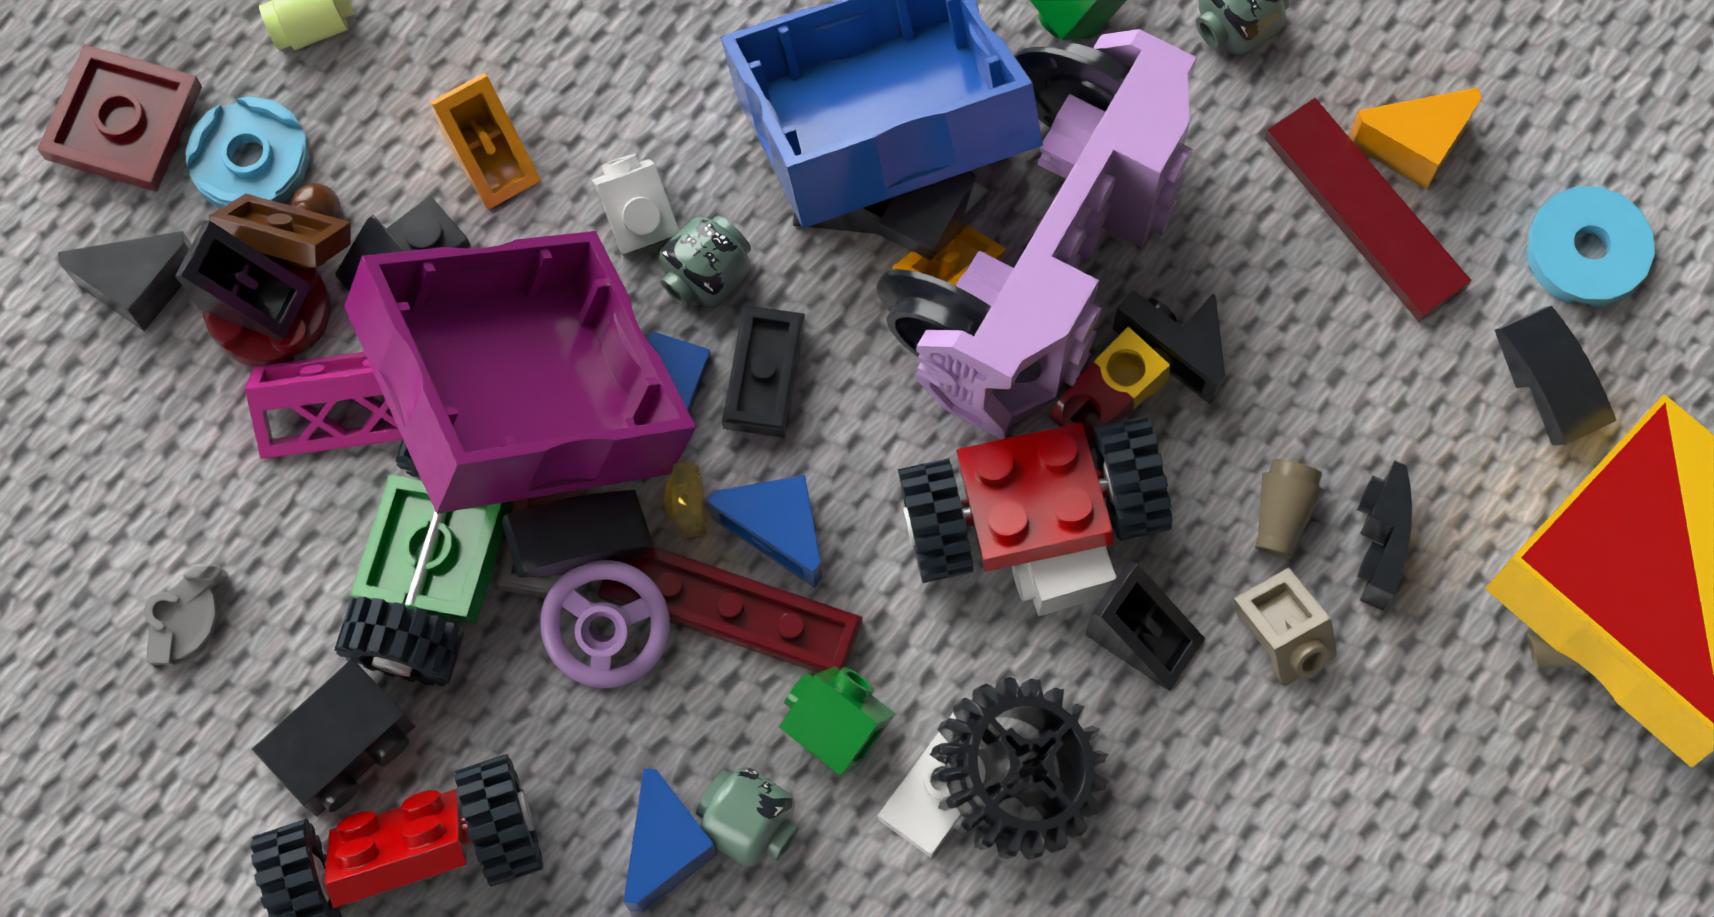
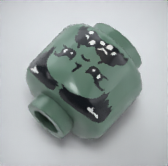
M1198 0L1201 16L1196 19V25L1201 37L1210 47L1217 49L1222 46L1230 54L1245 55L1281 31L1285 26L1289 0Z
M715 216L711 220L706 217H694L660 251L659 262L666 274L660 281L661 285L674 300L684 307H688L694 301L706 308H716L748 276L751 264L747 254L751 251V246L744 235L725 218Z
M743 767L732 774L725 770L722 771L710 784L696 809V815L702 818L701 828L713 842L715 848L748 868L758 865L768 855L778 861L787 851L799 830V827L790 821L795 809L793 796L749 767Z

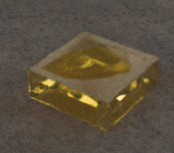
M695 462L673 464V473L665 489V510L671 522L679 530L682 540L704 538V535L707 534L703 479L699 465L696 466Z

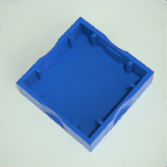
M838 0L817 7L801 9L720 37L738 101L802 228L1043 146L1033 84L1002 37L994 33L984 23L979 14L977 0Z

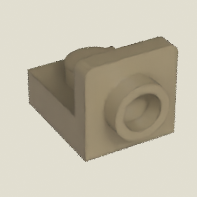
M1289 567L1233 598L1237 615L1271 656L1274 675L1283 686L1300 677H1307L1317 673L1327 662L1336 657L1337 650L1330 616Z

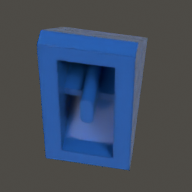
M805 475L713 492L707 500L711 519L816 588L822 579V570Z
M643 768L624 894V904L629 911L635 912L647 910L718 855L713 842L656 769Z

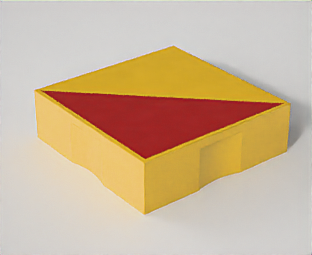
M1663 394L1514 554L1485 589L1556 651L1576 661L1595 676L1613 696L1618 705L1692 768L1714 751V435Z

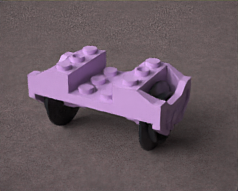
M1140 29L1103 34L1099 37L1093 48L1075 43H1058L1050 47L1025 48L1014 55L1033 84L1038 119L1050 128L1043 141V146H1040L1039 151L1042 152V155L1037 165L1066 179L1014 268L978 251L956 286L927 274L900 269L885 272L877 283L879 298L890 312L886 319L890 331L921 362L917 368L916 380L946 411L1000 439H1005L1013 424L1055 401L1065 383L1073 386L1077 382L1076 378L1087 368L1092 354L1088 351L1097 334V331L1093 330L1102 308L1094 304L1099 280L1077 269L1080 260L1083 259L1087 262L1092 260L1104 238L1106 230L1143 248L1152 230L1161 235L1164 233L1177 209L1179 201L1175 199L1186 177L1182 173L1193 151L1192 148L1184 144L1190 124L1188 80L1193 74L1197 57Z

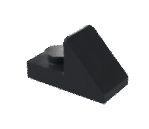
M970 170L895 196L882 216L876 234L931 261L985 210L991 190L974 182L975 174Z
M429 195L387 228L374 215L370 216L341 262L335 276L350 292L362 256L441 247L469 248L471 245L466 235L432 196Z
M1132 290L1117 307L1112 329L1119 335L1127 327L1132 329L1170 364V374L1207 403L1211 404L1218 396L1225 378L1216 295L1212 294L1186 325L1181 327L1177 324L1175 314L1164 303L1155 298H1148L1146 300L1136 291Z

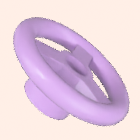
M598 560L587 562L570 570L555 582L543 603L540 629L542 641L549 657L566 676L590 687L617 688L639 680L658 663L668 643L670 615L661 591L645 573L626 563L613 560ZM608 579L628 585L641 598L618 608L606 602L593 603L576 589L591 581ZM563 607L578 617L574 631L575 639L579 647L585 653L591 655L590 666L577 660L563 642L560 632V616ZM600 616L611 619L615 625V633L610 636L599 635L593 628V620ZM650 617V635L642 652L628 664L611 669L612 655L617 653L625 644L630 625Z

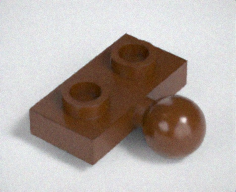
M319 183L307 184L297 190L292 198L291 206L245 193L209 215L210 221L260 253L288 260L292 266L307 269L322 266L327 260L351 245V222L338 219L341 205L337 194L330 187Z

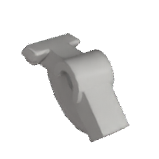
M194 564L183 574L184 578L168 592L156 593L147 600L144 607V616L149 623L146 663L151 665H174L175 661L184 660L201 650L212 636L218 618L216 596L212 589L218 584H222L229 575L226 570L217 565Z

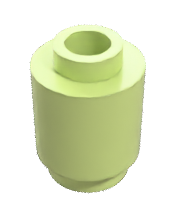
M272 0L259 5L266 29L278 50L292 46L296 51L349 30L346 18L355 14L351 0Z

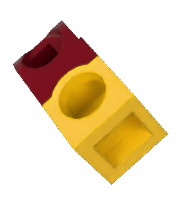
M1127 327L1076 378L1077 382L1059 399L1051 410L1049 417L1059 427L1082 422L1089 448L1092 450L1095 448L1094 427L1124 420L1148 396L1152 397L1169 381L1170 364L1132 329Z

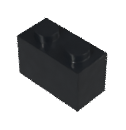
M352 658L252 748V751L293 796L317 817L325 809L330 813L335 812L348 803L359 790L360 785L357 783V780L375 763L382 767L397 758L409 744L410 740L406 735L416 726Z

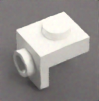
M631 154L601 166L604 175L592 181L596 192L600 196L622 255L672 237L679 231L655 163L650 159L639 162L637 155Z

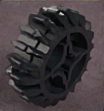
M1004 678L996 683L995 689L987 683L975 688L972 700L965 697L953 705L952 711L956 719L948 718L940 723L937 730L948 743L934 746L929 755L935 760L944 763L945 769L934 773L930 782L937 786L947 785L950 793L949 796L939 802L938 808L943 811L957 808L961 813L955 822L953 831L962 834L976 828L974 848L985 850L996 843L998 857L1009 859L1015 857L1020 850L1023 857L1027 860L1035 859L1043 855L1045 848L1051 853L1065 849L1068 844L1067 836L1076 838L1082 836L1088 829L1083 817L1094 816L1102 808L1091 793L1104 790L1110 781L1095 773L1094 766L1104 763L1109 754L1099 750L1092 751L1089 741L1098 735L1100 728L1088 726L1082 729L1078 720L1082 717L1085 706L1075 704L1066 709L1062 708L1064 689L1053 688L1043 695L1040 679H1029L1019 687L1015 678ZM1007 717L1021 720L1033 726L1039 733L1029 739L1023 738L1012 727L1005 730L995 718ZM1031 752L1022 762L1024 766L1018 773L1021 779L1007 784L1017 774L1015 770L1020 765L1018 757ZM978 755L983 761L986 771L983 783L978 769ZM1055 755L1059 766V778L1054 769ZM1014 797L1022 802L1026 808L1034 806L1043 817L1038 821L1020 819L1005 812L998 805L1002 801Z

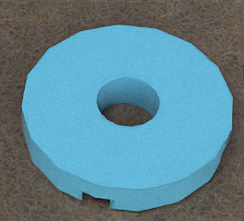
M253 96L236 99L238 103L229 104L224 108L220 104L206 112L192 129L185 150L190 177L203 198L219 209L245 193L279 203L288 200L304 181L310 162L308 138L293 113L274 100ZM257 143L263 146V154L255 164L248 167H240L232 163L233 154L241 145Z
M1576 186L1555 194L1533 218L1528 231V245L1526 246L1527 262L1540 285L1559 300L1570 304L1573 301L1581 304H1590L1588 307H1606L1626 299L1648 275L1655 255L1653 231L1643 212L1624 195L1603 187ZM1580 234L1596 236L1605 246V257L1600 259L1583 257L1575 247L1574 238Z

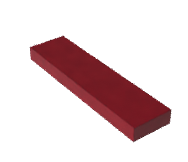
M1315 97L1267 129L1264 138L1418 322L1424 320L1468 288L1472 281Z
M655 546L643 558L613 560L639 569L657 585L668 606L670 623L817 673L833 666L839 670L847 667L863 622L862 616ZM603 579L598 591L600 599L620 606L641 598L634 589L615 580Z

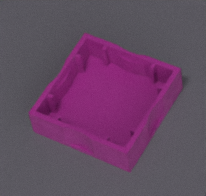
M596 231L516 239L502 245L487 248L441 247L361 257L344 308L436 514L672 474L696 426L660 355L652 348L640 330L633 313L631 299Z

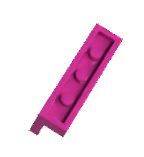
M365 352L253 366L245 387V393L260 459L402 440V435L385 397L382 401L373 397L383 395ZM354 399L373 412L362 427L348 429L326 415L337 401ZM323 403L319 410L310 405ZM290 407L310 420L300 435L273 438L267 410ZM380 418H383L384 420L389 422L385 424L376 425ZM318 426L326 431L313 433Z

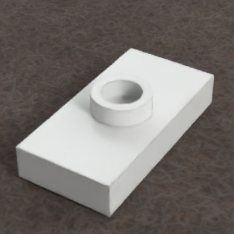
M952 713V715L949 717L952 719H956L954 713ZM939 732L877 815L879 821L930 858H932L951 832L956 820L961 815L957 808L949 811H943L938 808L939 802L949 796L950 793L947 785L937 786L930 782L934 773L945 769L944 763L935 760L929 755L934 746L948 743ZM978 755V769L983 783L986 771L984 763Z

